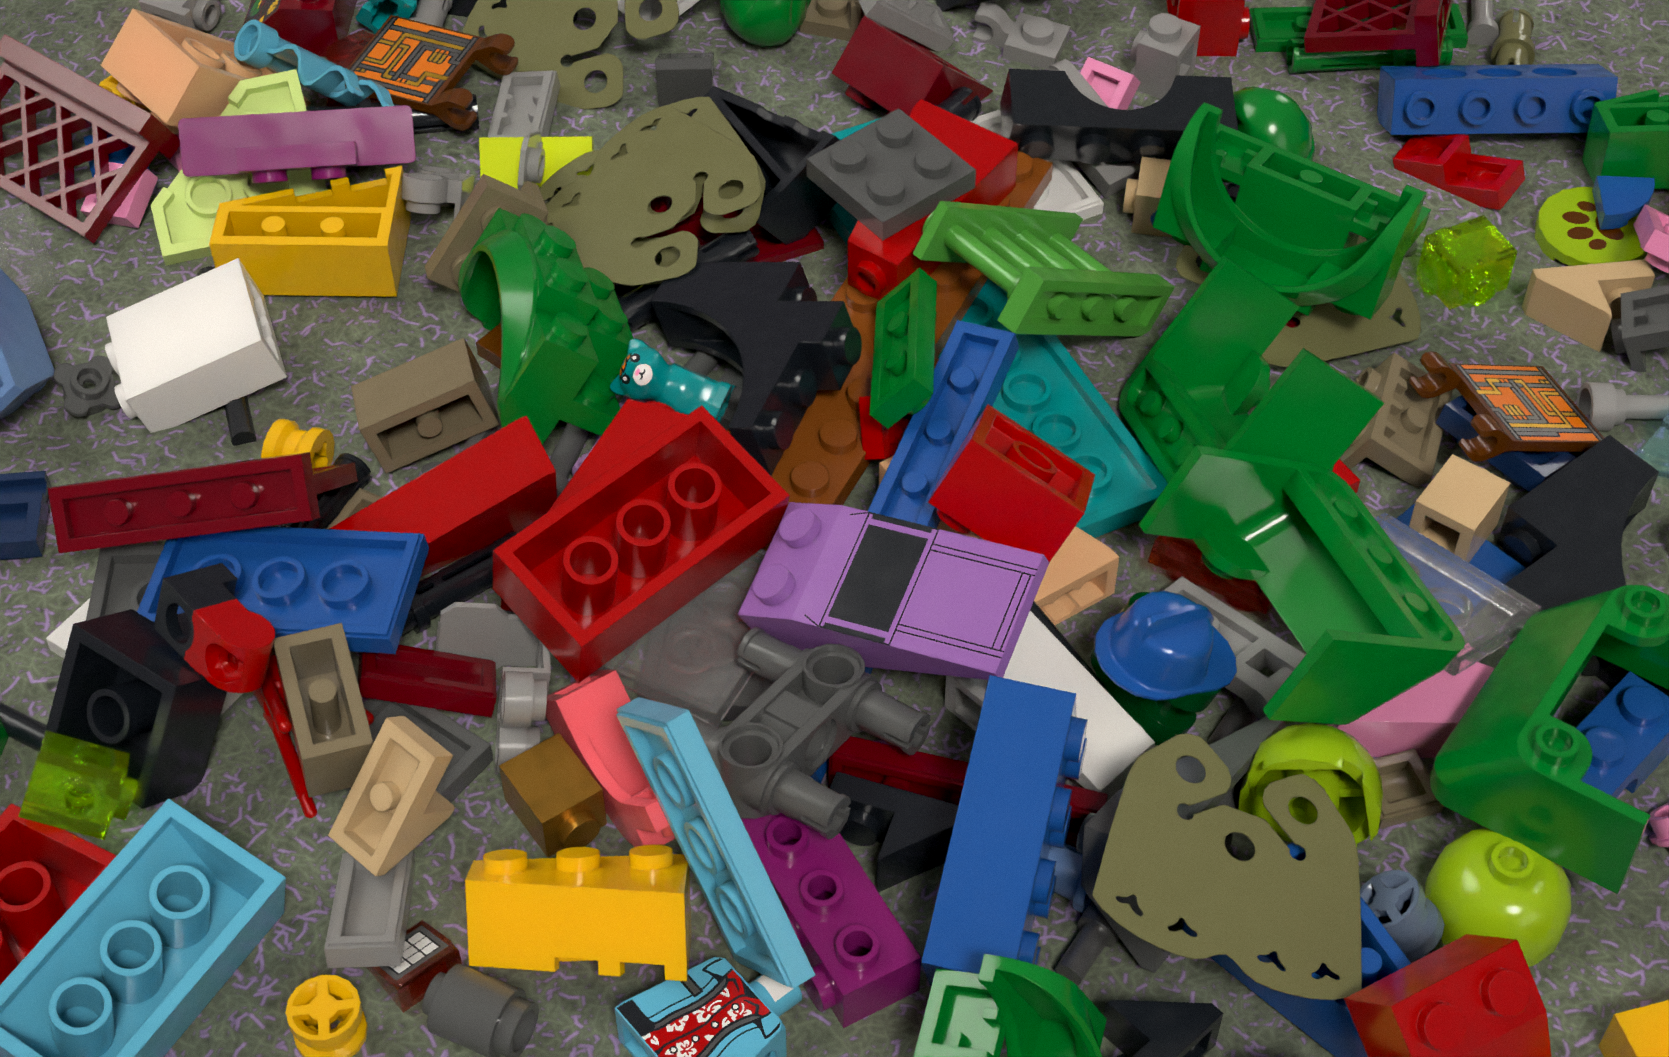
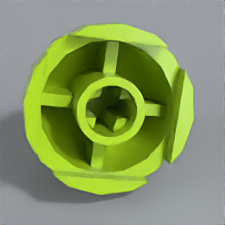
M1305 723L1287 726L1268 737L1259 745L1248 771L1243 775L1239 799L1240 811L1265 819L1282 840L1293 842L1264 807L1263 793L1264 789L1271 782L1293 775L1304 774L1314 779L1324 788L1349 826L1355 839L1356 848L1357 844L1366 840L1369 835L1371 841L1377 835L1383 799L1382 778L1371 754L1352 735L1333 726ZM1294 797L1289 801V812L1295 820L1303 824H1312L1317 820V810L1309 800L1303 797Z
M1488 828L1466 832L1446 845L1438 856L1425 882V897L1438 908L1445 925L1441 937L1444 945L1466 934L1517 939L1528 967L1536 965L1555 951L1570 920L1571 883L1563 867L1541 856L1525 845Z

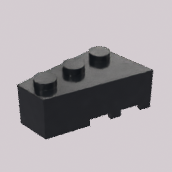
M713 86L704 97L712 99L736 131L749 152L755 157L766 181L760 217L756 223L785 245L803 239L837 204L833 198L807 177L806 159L840 140L835 135L823 130L818 132L804 126L796 119L786 115L782 117L767 111L757 103ZM693 109L687 115L691 117L697 109Z

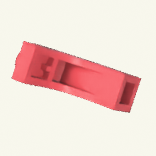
M596 670L580 683L574 681L547 695L545 716L554 734L560 733L603 789L606 814L621 835L634 847L665 845L676 839L616 716L618 714L617 708L631 701L617 671Z

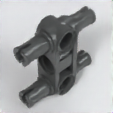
M759 627L751 629L742 639L737 652V656L740 657L737 660V665L744 670H750L771 681L772 685L729 726L718 728L692 715L740 818L755 819L770 814L777 815L782 813L821 833L822 837L828 840L838 835L847 822L851 809L848 806L851 804V799L845 794H839L816 782L811 776L853 733H858L862 730L900 748L903 753L909 756L914 755L924 744L930 730L928 723L931 721L928 713L920 712L883 692L882 685L878 680L865 672V662L862 656L853 648L841 644H825L801 650L767 634ZM670 704L672 706L680 707L677 704Z

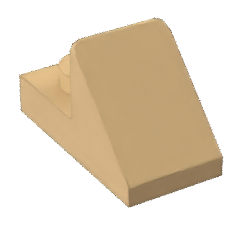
M1645 259L1533 269L1522 308L1528 317L1600 352L1611 319L1621 318L1620 293L1651 288L1655 274L1650 263Z
M387 717L328 836L374 876L385 875L453 813L454 805L436 791L453 755L407 717Z

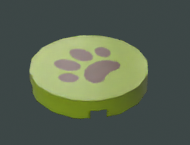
M1583 186L1563 189L1548 197L1538 212L1535 222V239L1542 252L1552 261L1556 258L1568 266L1644 260L1648 252L1640 247V242L1633 225L1638 215L1629 219L1628 224L1621 228L1600 229L1592 192L1593 187Z

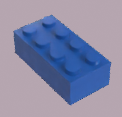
M989 675L921 962L931 986L936 968L979 974L984 954L1012 958L1035 965L1039 963L1041 947L1038 946L1040 934L1032 932L1035 916L1046 919L1049 917L1057 876L1054 875L1056 861L1049 860L1048 856L1051 846L1064 848L1072 813V806H1070L1072 790L1064 788L1066 777L1079 780L1087 746L1085 735L1088 719L1076 717V693Z

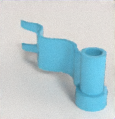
M250 20L245 23L236 37L234 43L235 57L254 68L262 69L267 67L278 73L296 69L299 81L303 86L345 106H356L373 92L376 93L383 107L394 106L390 93L385 87L371 80L358 81V76L353 71L336 65L296 44L280 38L274 28L258 20Z

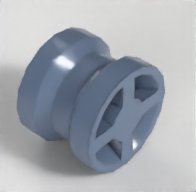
M1402 870L1384 871L1373 876L1360 888V896L1410 962L1424 957L1436 947L1443 935L1444 920L1438 908L1425 897L1422 886L1410 873Z

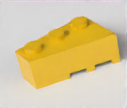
M397 166L384 169L386 178L350 185L348 177L330 180L331 189L295 196L294 189L290 188L219 203L209 242L215 268L239 258L263 295L397 297L411 221V212L406 210V200L402 199L403 167Z
M642 845L631 848L629 856H600V850L596 848L572 847L558 851L556 858L527 859V852L523 850L502 849L485 853L483 860H473L465 879L469 966L555 972L559 969V962L598 961V975L621 977L625 973V962L664 965L665 980L687 981L691 948L689 865L684 854H673V849L666 845Z

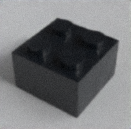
M133 609L74 623L42 745L140 808L145 809L164 802L168 798L173 799L192 792L202 782L227 691L218 689L202 675H199L154 629V622Z

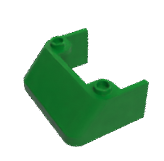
M1225 255L1129 377L1120 395L1119 409L1167 483L1170 482L1196 445L1313 463L1333 471L1335 463L1375 416L1384 402L1378 396L1305 348L1299 352L1269 390L1270 366L1262 354L1299 309V306ZM1256 406L1252 413L1248 415V411Z
M1196 445L1139 523L1145 534L1193 539L1202 552L1204 564L1214 574L1222 578L1233 579L1235 577L1255 580L1306 652L1305 657L1262 709L1269 720L1338 725L1350 724L1445 670L1465 646L1464 638L1459 629L1354 490L1336 473L1320 465Z
M1644 585L1619 587L1533 614L1527 620L1436 755L1430 776V787L1433 795L1448 809L1525 845L1541 856L1616 894L1619 893L1624 884L1651 815L1582 782L1592 761L1591 745L1578 729L1553 716L1593 655L1669 690V595Z

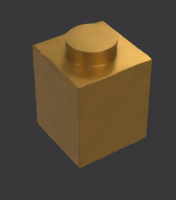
M560 733L499 765L505 801L547 858L564 848L585 847L595 839L600 828L607 824L603 789Z

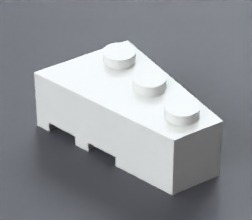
M1030 611L1003 678L1076 693V717L1088 719L1085 735L1087 746L1079 780L1066 777L1065 784L1107 793L1108 801L1118 790L1124 787L1126 777L1136 759L1146 751L1154 748L1155 741ZM946 675L944 707L975 731L977 730L988 680Z

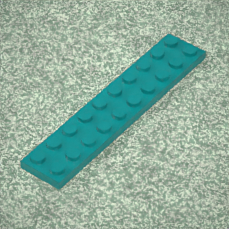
M878 119L832 133V135L842 140ZM837 203L826 214V217L848 247L847 241L858 219ZM988 279L961 321L1011 332L997 321L1008 301V293ZM1016 334L1019 349L992 407L1095 474L1085 513L1076 527L1096 538L1142 520L1168 483L1056 335Z

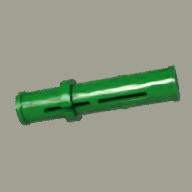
M1446 31L1439 66H1448L1452 61L1453 42L1450 40L1451 34ZM1291 38L1288 39L1286 45V65H1288L1289 74L1310 71L1380 69V66H1416V49L1305 53L1304 39Z

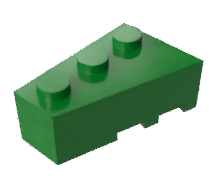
M1655 89L1594 103L1582 162L1593 183H1595L1597 176L1654 178V189L1663 188L1669 190V95L1659 97L1660 93Z

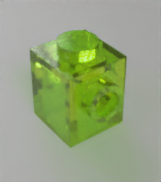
M1484 215L1451 227L1440 228L1426 235L1417 266V279L1426 294L1436 295L1449 310L1467 303L1479 306L1489 301L1497 292L1507 289L1518 251Z
M46 730L24 793L18 817L105 840L112 818L126 820L136 792L138 780L127 777L130 754Z

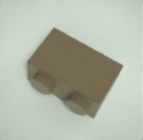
M465 338L351 386L359 431L386 474L500 425L489 382Z
M338 623L277 637L274 639L273 645L289 719L292 724V732L308 797L351 788L373 745V739L343 625Z

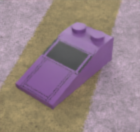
M789 502L739 610L738 616L751 629L759 627L767 634L801 650L825 644H841L851 647L862 656L865 667L988 680L989 675L1003 678L1049 561L1043 554L844 505Z

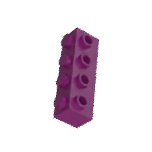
M782 813L777 815L770 814L755 819L741 818L815 973V976L804 982L810 999L820 1012L831 1008L842 1027L845 1028L919 991L921 956L840 833L833 839L828 840L822 837L821 833Z

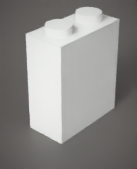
M239 258L106 317L112 342L105 344V350L112 367L121 380V383L114 387L116 397L127 417L133 419L138 416L150 433L179 426L224 406L232 400L242 398L287 377L264 295Z

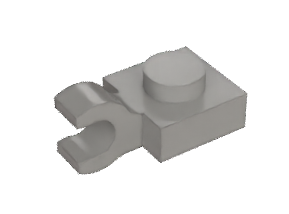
M984 2L981 3L975 14L974 21L985 23L990 27L979 24L972 40L1004 48L1003 59L1048 69L1050 65L1058 61L1069 39L1071 26L1021 12L1015 22L1008 17L1005 10L1000 6Z

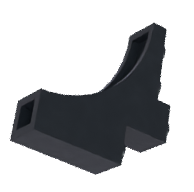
M697 262L696 266L689 273L677 278L663 280L651 299L652 306L671 347L689 348L715 355L729 362L743 373L742 393L728 429L735 440L770 475L773 474L784 451L791 445L797 427L808 407L813 404L816 398L817 390H841L853 365L859 361L861 356V335L858 329L853 326L844 301H818L815 290L808 283L801 262Z
M1611 435L1601 440L1508 506L1497 544L1503 548L1507 555L1526 568L1505 584L1493 620L1499 624L1501 632L1511 644L1533 614L1627 586L1622 566L1621 544L1623 532L1634 517L1645 509L1659 471ZM1593 655L1582 671V674L1596 676L1613 689L1630 671ZM1640 677L1647 683L1651 684L1652 686H1654L1655 688L1669 696L1668 689L1659 686L1645 678Z

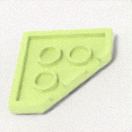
M294 69L240 80L229 95V104L220 116L307 111L297 70ZM181 169L168 188L163 187L150 205L165 265L212 256L209 242L219 203L290 188L294 189L295 196L327 190L325 180H312L311 170L287 171V182L253 184L252 173L187 177Z

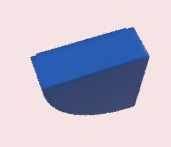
M1597 176L1592 192L1600 229H1616L1626 226L1629 219L1640 214L1645 204L1649 206L1655 188L1654 178Z

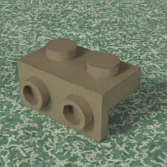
M483 174L426 263L425 271L428 279L459 292L458 276L461 266L498 208L519 217L522 213H527L537 217L546 224L549 212L539 186L526 181L519 190Z

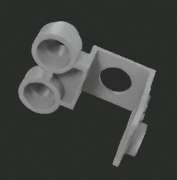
M533 131L523 138L517 184L519 190L526 181L536 185L542 181L545 168V150L543 149L541 132ZM438 166L416 167V173H403L402 199L406 200V210L422 214H439L441 206H453L454 203L455 219L474 189L475 175Z
M454 602L441 610L435 651L493 660L496 663V669L503 666L497 707L495 773H500L499 765L540 743V727L530 726L531 721L545 720L551 676L550 651L516 614H508L497 604ZM527 666H536V668H527Z

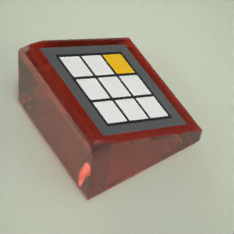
M421 920L406 930L401 966L367 967V969L404 1013L424 999L429 984L438 973L443 972L447 974L453 966L462 964L459 950L451 940L424 920Z

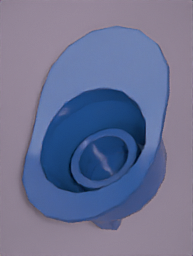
M1168 591L1151 592L1137 599L1125 612L1105 620L1095 635L1094 653L1103 672L1117 686L1138 697L1158 701L1217 691L1228 686L1237 673L1236 657L1228 641L1212 625L1214 617L1206 606L1196 604L1180 594Z

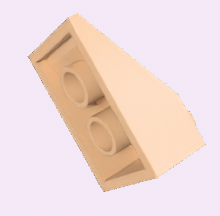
M134 8L131 10L101 64L118 81L116 89L121 94L151 110L150 114L174 134H179L178 122L180 119L220 116L229 104V95L240 80L277 73L267 67L257 69L239 61L234 55V42ZM303 96L305 105L307 107L311 104V102L305 96Z

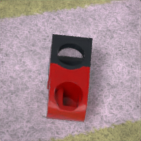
M223 563L163 578L154 629L199 675H202L218 689L231 693H248L261 688L266 680L275 639V629L270 621L262 615L248 611L235 598L237 578ZM178 606L184 610V613L177 614Z

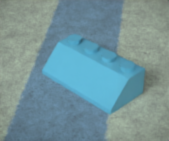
M168 798L0 985V1057H164L284 914L286 877Z

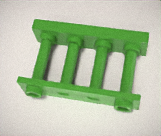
M940 201L937 208L926 219L923 226V235L913 252L917 258L925 261L969 263L1008 293V301L997 321L1015 334L1141 337L1151 330L1175 286L1158 274L1112 272L1072 242L1083 218L1076 213Z

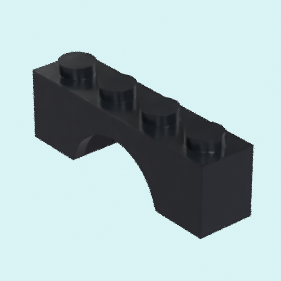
M1009 69L1000 101L1002 136L1018 143L1019 152H1023L1031 158L1043 160L1081 161L1087 164L1124 162L1137 163L1141 165L1142 157L1172 160L1174 151L1186 126L1204 102L1223 110L1220 124L1238 130L1232 78L1176 75L1170 90L1158 102L1140 109L1121 110L1100 105L1087 98L1073 85L1065 71Z

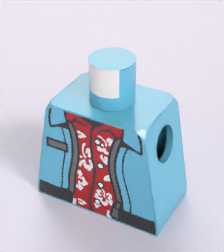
M713 957L689 969L687 981L666 980L616 1006L615 1016L618 1038L633 1057H787L786 1028L779 1017L802 1000V993L799 986L793 989L763 974L748 984L725 958Z

